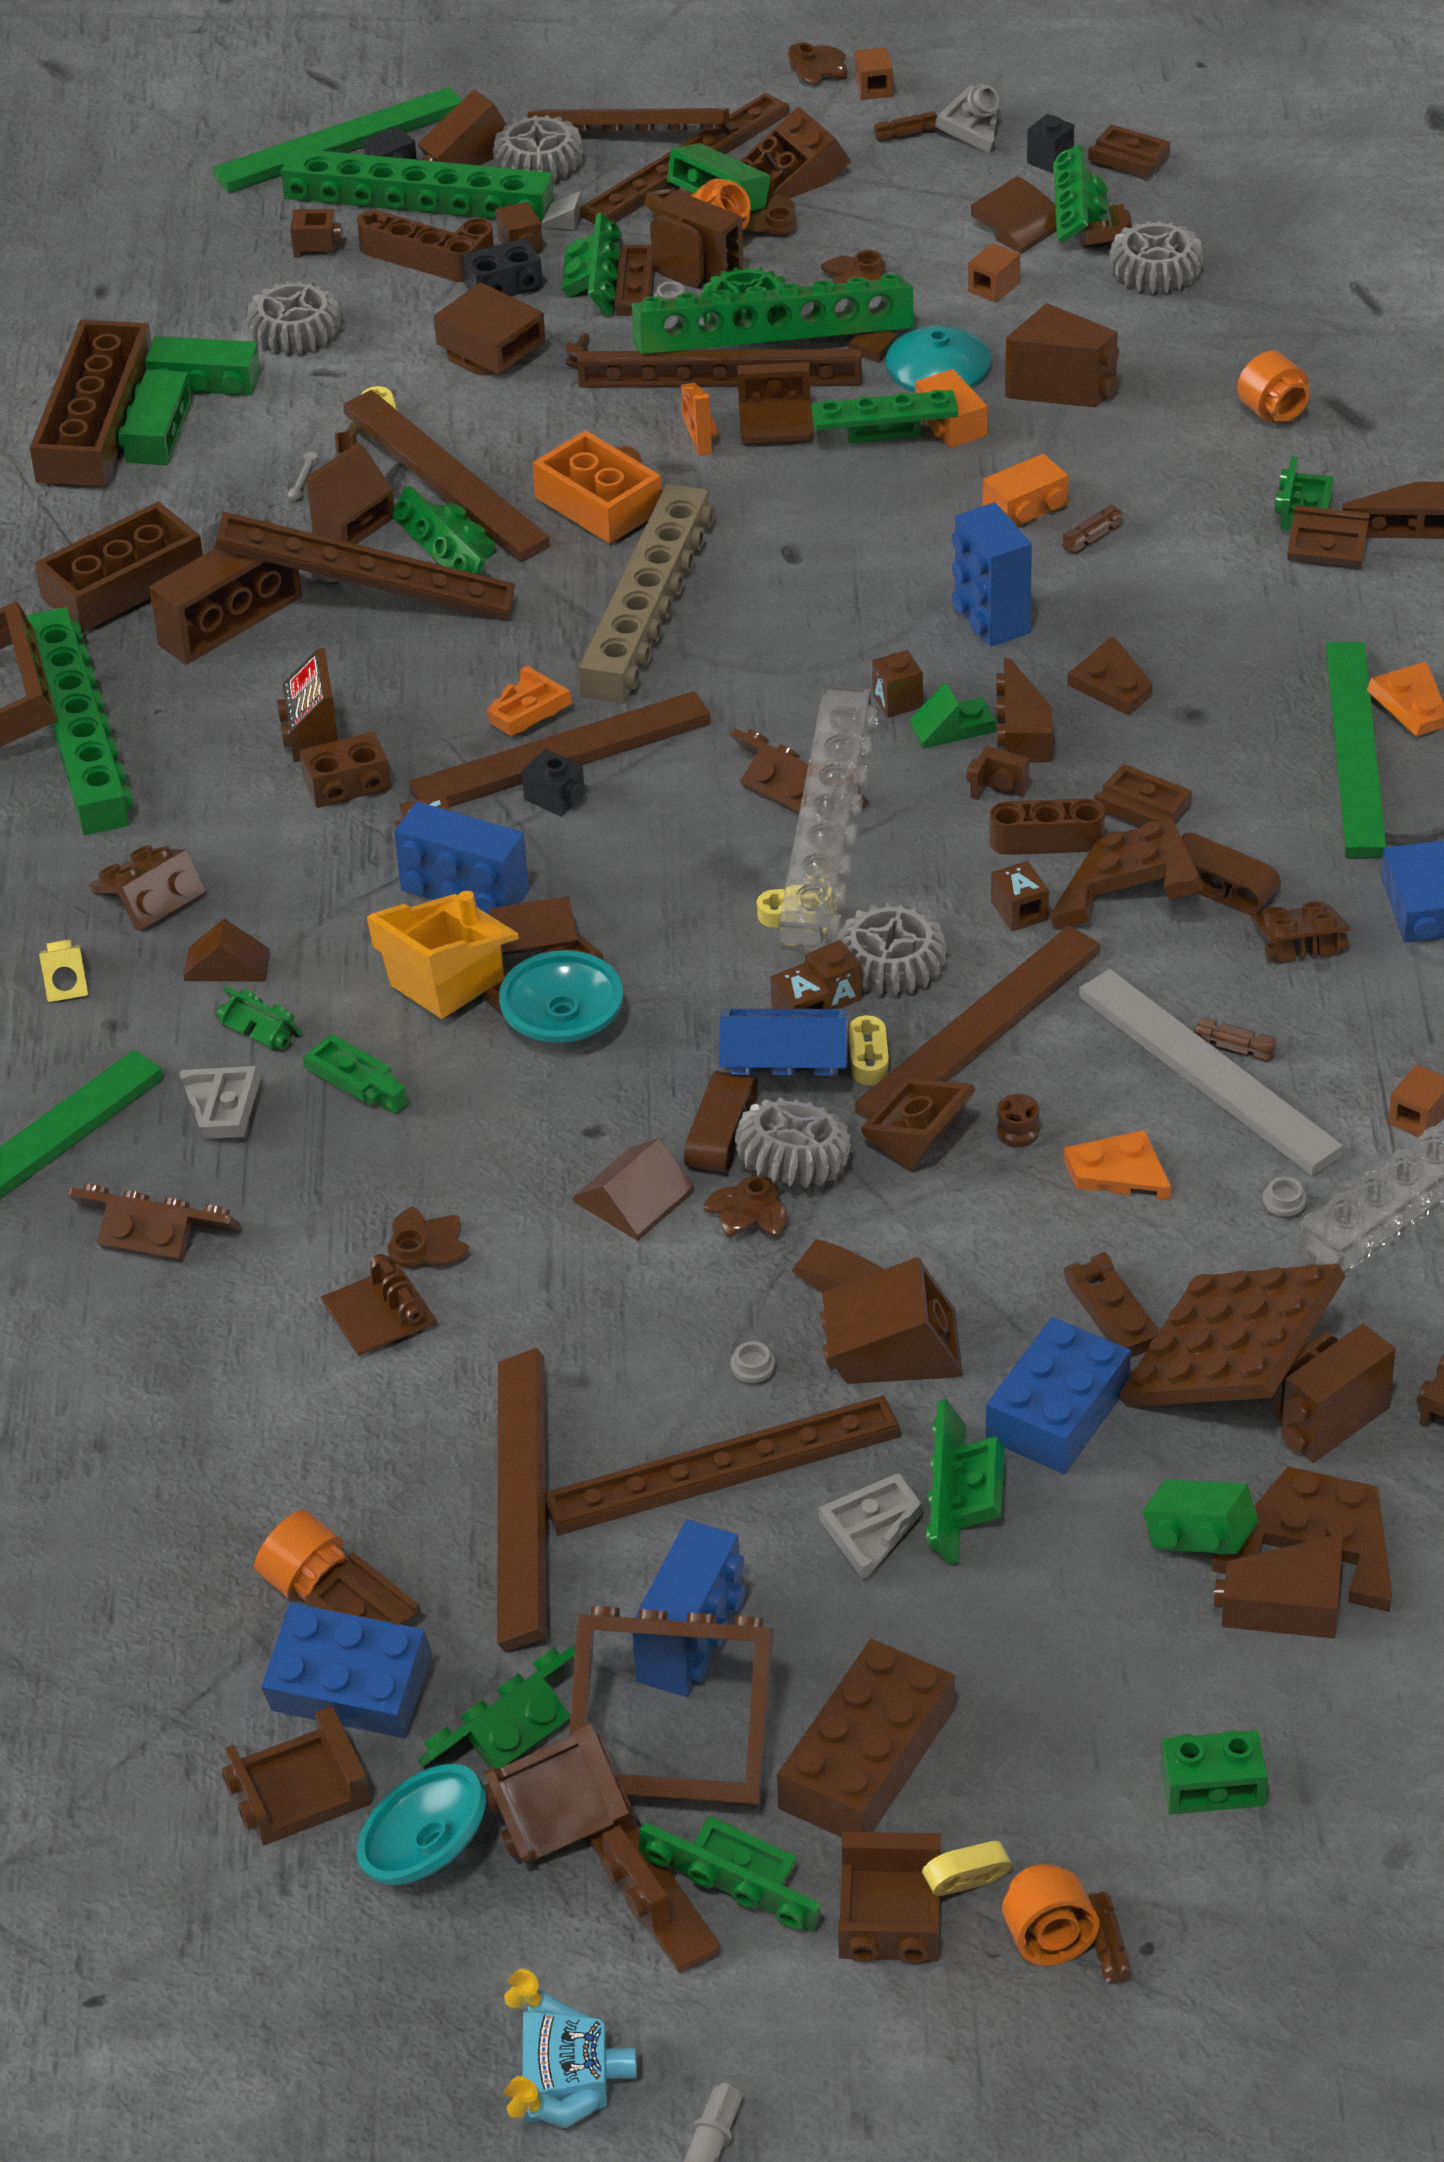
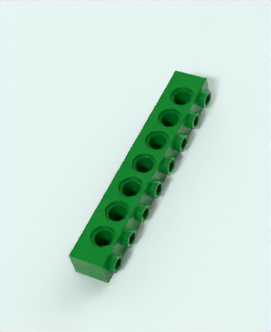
M297 148L291 149L281 169L284 199L489 219H496L495 209L528 201L541 223L549 205L554 202L552 172Z
M898 274L882 275L881 280L868 281L867 278L853 277L849 278L847 283L841 284L821 280L814 282L813 286L801 287L798 284H783L777 290H767L764 287H749L745 289V293L735 294L729 290H716L711 292V296L698 297L694 293H683L677 295V299L671 300L650 296L643 298V302L632 303L633 345L641 354L914 328V287ZM876 296H881L879 305L869 309L870 301ZM847 299L846 307L840 312H835L837 303ZM813 302L812 311L802 316L801 311L804 305ZM779 305V313L774 318L767 319L768 311L772 307ZM740 309H746L744 318L738 322H733L734 314ZM706 312H712L710 321L705 325H699L700 317ZM670 316H678L677 322L673 327L664 328L665 321Z
M67 607L26 615L35 631L58 721L52 723L51 727L83 836L129 826L127 810L134 808L129 786H121L126 784L122 762H114V760H119L114 737L107 738V736H111L107 713L99 714L104 712L100 690L92 691V689L97 688L93 667H85L90 665L86 645L82 643L83 639L78 620L71 621Z

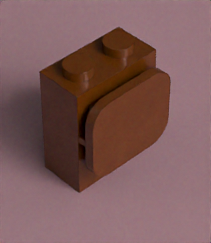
M677 190L671 192L654 206V219L650 224L652 262L657 272L662 276L689 287H696L701 282L710 283L713 276L720 277L721 271L733 272L734 268L744 270L741 215Z
M481 282L434 314L436 344L447 349V358L450 362L477 375L500 374L546 341L544 313Z
M1363 1323L1340 1340L1330 1332H1323L1305 1344L1274 1393L1273 1415L1282 1422L1281 1438L1287 1446L1295 1452H1300L1312 1463H1315L1389 1409L1396 1348Z

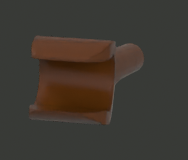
M583 333L577 343L569 342L566 344V351L570 355L565 363L578 367V351H589L588 348H585L590 339L587 333Z
M351 422L345 432L335 433L336 454L346 451L357 443L356 430L358 425Z

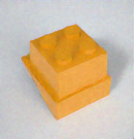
M462 891L458 895L452 894L412 907L404 903L367 916L372 946L382 954L390 986L440 1019L455 1012L504 979L501 945L519 939L517 932L476 907L472 891Z

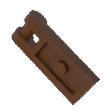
M1102 1252L1092 1256L1091 1262L1081 1265L1076 1262L1064 1267V1277L1069 1288L1106 1339L1130 1349L1131 1358L1147 1352L1151 1341L1162 1333L1117 1274L1109 1255L1106 1252ZM1097 1278L1100 1283L1092 1286L1089 1281Z

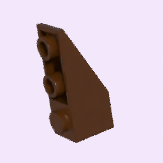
M1004 657V673H996V696H1004V698H997V721H1004V723H997V747H1005L1006 752L1029 758V763L1052 762V707L1012 659Z

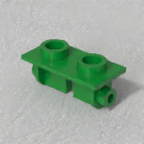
M227 986L223 988L230 997V1000L227 1004L220 1005L216 1012V1017L220 1020L222 1026L246 1036L252 1025L255 1024L256 1026L249 1037L273 1051L285 1050L291 1040L290 1033L299 1037L303 1036V1033L293 1022L295 1016L284 1007L274 1004L270 1008L262 1004L263 1000L244 988L240 993Z

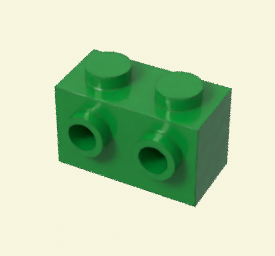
M1164 1479L1142 1511L1153 1549L1174 1550L1176 1552L1194 1551L1210 1552L1219 1555L1237 1554L1258 1523L1247 1483Z
M1230 1730L1218 1734L1195 1736L1183 1734L1172 1738H1162L1160 1769L1169 1815L1265 1806L1268 1776L1258 1730L1242 1732Z

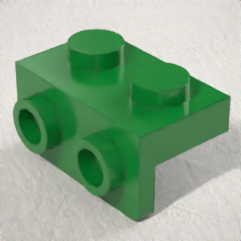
M1291 456L1289 468L1281 469L1279 491L1276 494L1275 513L1281 514L1280 529L1291 530L1295 505L1329 509L1334 477L1297 473L1298 457Z

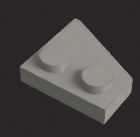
M970 84L937 116L935 127L990 154L994 144L998 107L989 117L979 118L971 112L967 100L968 92L974 86Z
M257 1066L181 1070L180 1077L203 1138L244 1137L261 1080Z
M899 1473L819 1507V1520L861 1579L867 1578L921 1516V1502Z

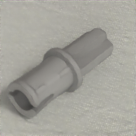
M724 2082L713 2088L701 2119H697L692 2125L694 2136L683 2162H717L722 2148L728 2146L732 2139L729 2130L742 2100L740 2090Z

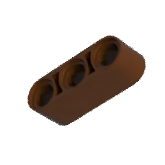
M1094 799L1005 801L994 805L990 810L989 844L991 849L999 854L1090 852L1096 840L1103 838L1105 834V808L1102 803Z
M1185 833L1181 836L1204 885V891L1196 893L1245 914L1252 915L1259 912L1280 888L1281 879L1278 872L1267 863L1195 833Z
M718 1070L713 1072L687 1137L684 1152L685 1166L726 1174L730 1171L737 1150H735V1136L739 1121L742 1119L743 1112L749 1111L751 1105L756 1103L758 1080L756 1077L734 1075Z

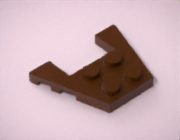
M1173 820L1152 821L1142 825L1140 828L1125 832H1111L1103 838L1097 839L1050 913V919L1055 929L1090 921L1094 896L1164 877V889L1169 900L1204 891L1202 880Z
M1288 1466L1254 1506L1258 1523L1238 1553L1227 1555L1214 1553L1212 1559V1571L1226 1574L1227 1561L1259 1554L1265 1544L1283 1548L1333 1535L1343 1536L1341 1562L1357 1565L1349 1591L1348 1603L1390 1612L1392 1588L1378 1486Z

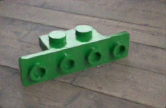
M1078 144L1070 150L1061 152L1053 162L1057 239L1064 243L1087 227L1088 223L1108 220L1109 207L1106 195L1108 188L1099 175L1094 176L1085 167L1084 149Z
M601 212L596 215L594 234L584 239H577L566 248L561 289L569 298L588 289L591 299L602 313L608 317L613 314L614 300L616 299L615 289L616 279L618 278L617 269L622 234L618 225L613 220L609 221L606 215Z
M933 390L923 393H899L892 396L861 397L859 399L840 401L826 400L824 402L812 403L811 414L815 430L847 428L848 442L859 443L920 437V421L958 417V406L953 390Z
M404 487L396 503L393 518L440 565L480 575L486 562L483 556L491 557L496 545L485 534V529L479 524L474 523L466 515V510L454 503H446L445 506L430 504L413 487Z
M944 1399L937 1402V1415L932 1424L935 1436L934 1454L930 1458L933 1484L932 1489L928 1493L931 1518L930 1524L926 1528V1535L932 1550L938 1551L948 1565H953L959 1562L960 1529L1002 1517L1005 1447L997 1436L965 1445V1423L950 1402Z
M572 1645L561 1654L556 1647L552 1648L532 1663L537 1671L524 1680L520 1673H518L497 1689L501 1696L500 1699L489 1707L482 1699L460 1716L465 1723L453 1733L445 1726L426 1740L423 1744L428 1751L417 1760L422 1768L465 1736L490 1769L502 1768L571 1718L569 1712L544 1678L575 1656L576 1649Z
M708 1816L693 1844L647 1822L642 1824L639 1830L638 1850L651 1863L660 1867L671 1866L686 1873L694 1883L702 1887H716L731 1894L736 1902L747 1908L754 1909L759 1907L774 1914L781 1923L790 1928H804L810 1932H815L819 1924L821 1904L785 1887L796 1866L797 1856L711 1816Z

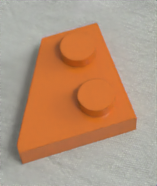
M696 383L680 385L682 415L698 456L711 454L712 438H717V429L714 417L710 415V396Z
M1426 662L1371 678L1367 691L1416 737L1444 728V702L1429 665Z
M526 665L519 671L521 680L516 686L508 684L502 691L501 697L494 700L487 708L488 721L510 736L522 733L531 725L544 718L554 716L559 710L572 704L570 690Z
M1145 1130L1063 1147V1161L1076 1189L1089 1191L1107 1190L1113 1194L1130 1195L1131 1188L1157 1191L1156 1199L1166 1200L1171 1198V1185Z

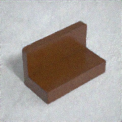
M569 896L489 909L490 916L517 932L519 936L518 940L501 945L502 955L575 944L577 942Z

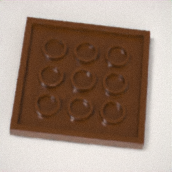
M1338 1263L1309 1264L1300 1267H1274L1267 1270H1239L1233 1273L1201 1274L1195 1276L1189 1282L1187 1290L1176 1307L1169 1313L1167 1321L1160 1330L1162 1334L1156 1336L1151 1341L1147 1352L1138 1366L1131 1372L1130 1378L1119 1393L1127 1407L1272 1398L1346 1276Z

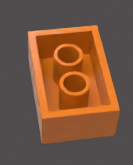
M584 430L532 462L535 498L609 544L648 521L662 493L660 474L587 430Z

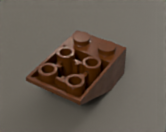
M798 106L746 154L740 162L770 175L766 207H768L770 199L775 194L779 193L790 199L827 185L851 163V160L836 138Z

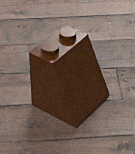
M1045 303L1006 337L1005 397L1017 400L1098 407L1106 398L1111 397L1115 393L1118 386V377H1116L1117 360L1119 357V348L1117 347L1118 331Z
M919 1257L822 1292L824 1311L820 1312V1321L827 1339V1344L822 1347L823 1355L831 1370L837 1369L847 1384L955 1378L963 1375L955 1308Z

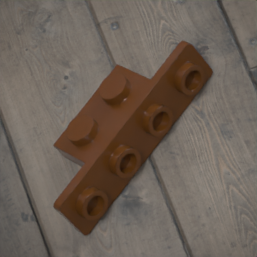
M734 728L730 735L743 749L756 755L740 780L745 788L805 818L809 816L825 789L864 809L869 803L860 792L862 786L852 778L842 775L838 779L830 775L831 771L826 766L812 759L807 764L799 760L800 756L794 750L782 744L775 748L768 744L769 740L752 729L745 733Z
M85 1183L83 1189L70 1187L68 1197L79 1205L105 1209L97 1244L103 1248L183 1262L191 1225L239 1233L241 1226L236 1219L230 1216L229 1209L215 1205H205L204 1210L189 1208L190 1203L180 1199L165 1198L164 1203L149 1201L150 1197L148 1195L128 1190L124 1191L123 1196L109 1194L108 1188Z
M633 1818L587 1838L599 1856L608 1879L613 1884H618L624 1893L626 1903L635 1918L642 1919L678 1972H684L720 1953L719 1941L669 1869L651 1863L638 1850L640 1828Z

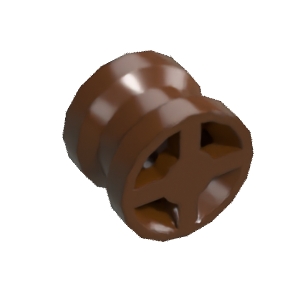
M1012 1094L1002 1098L998 1103L997 1117L999 1121L997 1124V1135L1004 1144L1020 1148L1034 1143L1038 1138L1040 1108L1034 1098L1025 1094Z

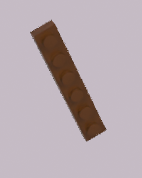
M729 108L543 109L527 112L528 118H533L535 115L537 117L549 115L552 119L561 117L563 122L570 121L573 127L578 128V131H589L590 125H603V131L623 130L622 124H635V130L637 131L655 130V124H667V130H687V124H700V130H719L720 124L729 122Z

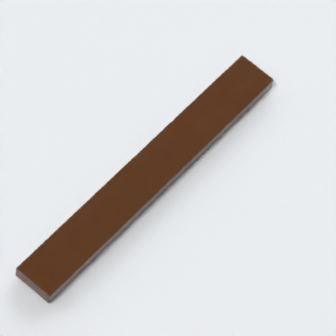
M764 93L729 115V122L720 124L719 130H704L678 147L701 143L718 152L727 154L790 115L789 104ZM671 151L581 206V217L595 224L596 215L603 212L609 221L613 220L617 223L644 206L647 192L671 189L676 186L667 181Z
M862 349L680 350L641 354L639 351H578L577 354L579 387H681L680 385L696 383L699 387L738 386L737 365L809 362L810 386L862 385Z
M372 389L343 404L344 414L448 502L464 508L466 515L474 523L482 526L485 529V533L520 562L550 547V537Z
M222 511L214 549L505 621L508 620L515 583Z
M692 691L410 780V791L416 800L446 794L449 806L456 805L522 784V769L545 749L582 765L711 723L710 712L697 693Z
M1068 925L856 1100L855 1112L869 1120L906 1077L948 1081L1099 955L1100 943Z
M537 1347L498 1362L497 1644L505 1652L546 1638L544 1355Z
M885 1395L547 1491L545 1492V1508L557 1536L900 1438V1426Z

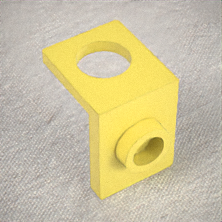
M70 939L46 943L47 950L40 951L39 956L48 1002L87 996L88 990L80 945L72 946ZM60 967H69L76 973L77 982L70 990H59L53 984V973Z

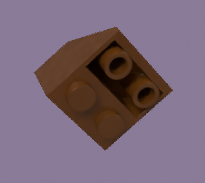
M358 442L306 477L313 534L358 544L394 519L393 489L365 447Z

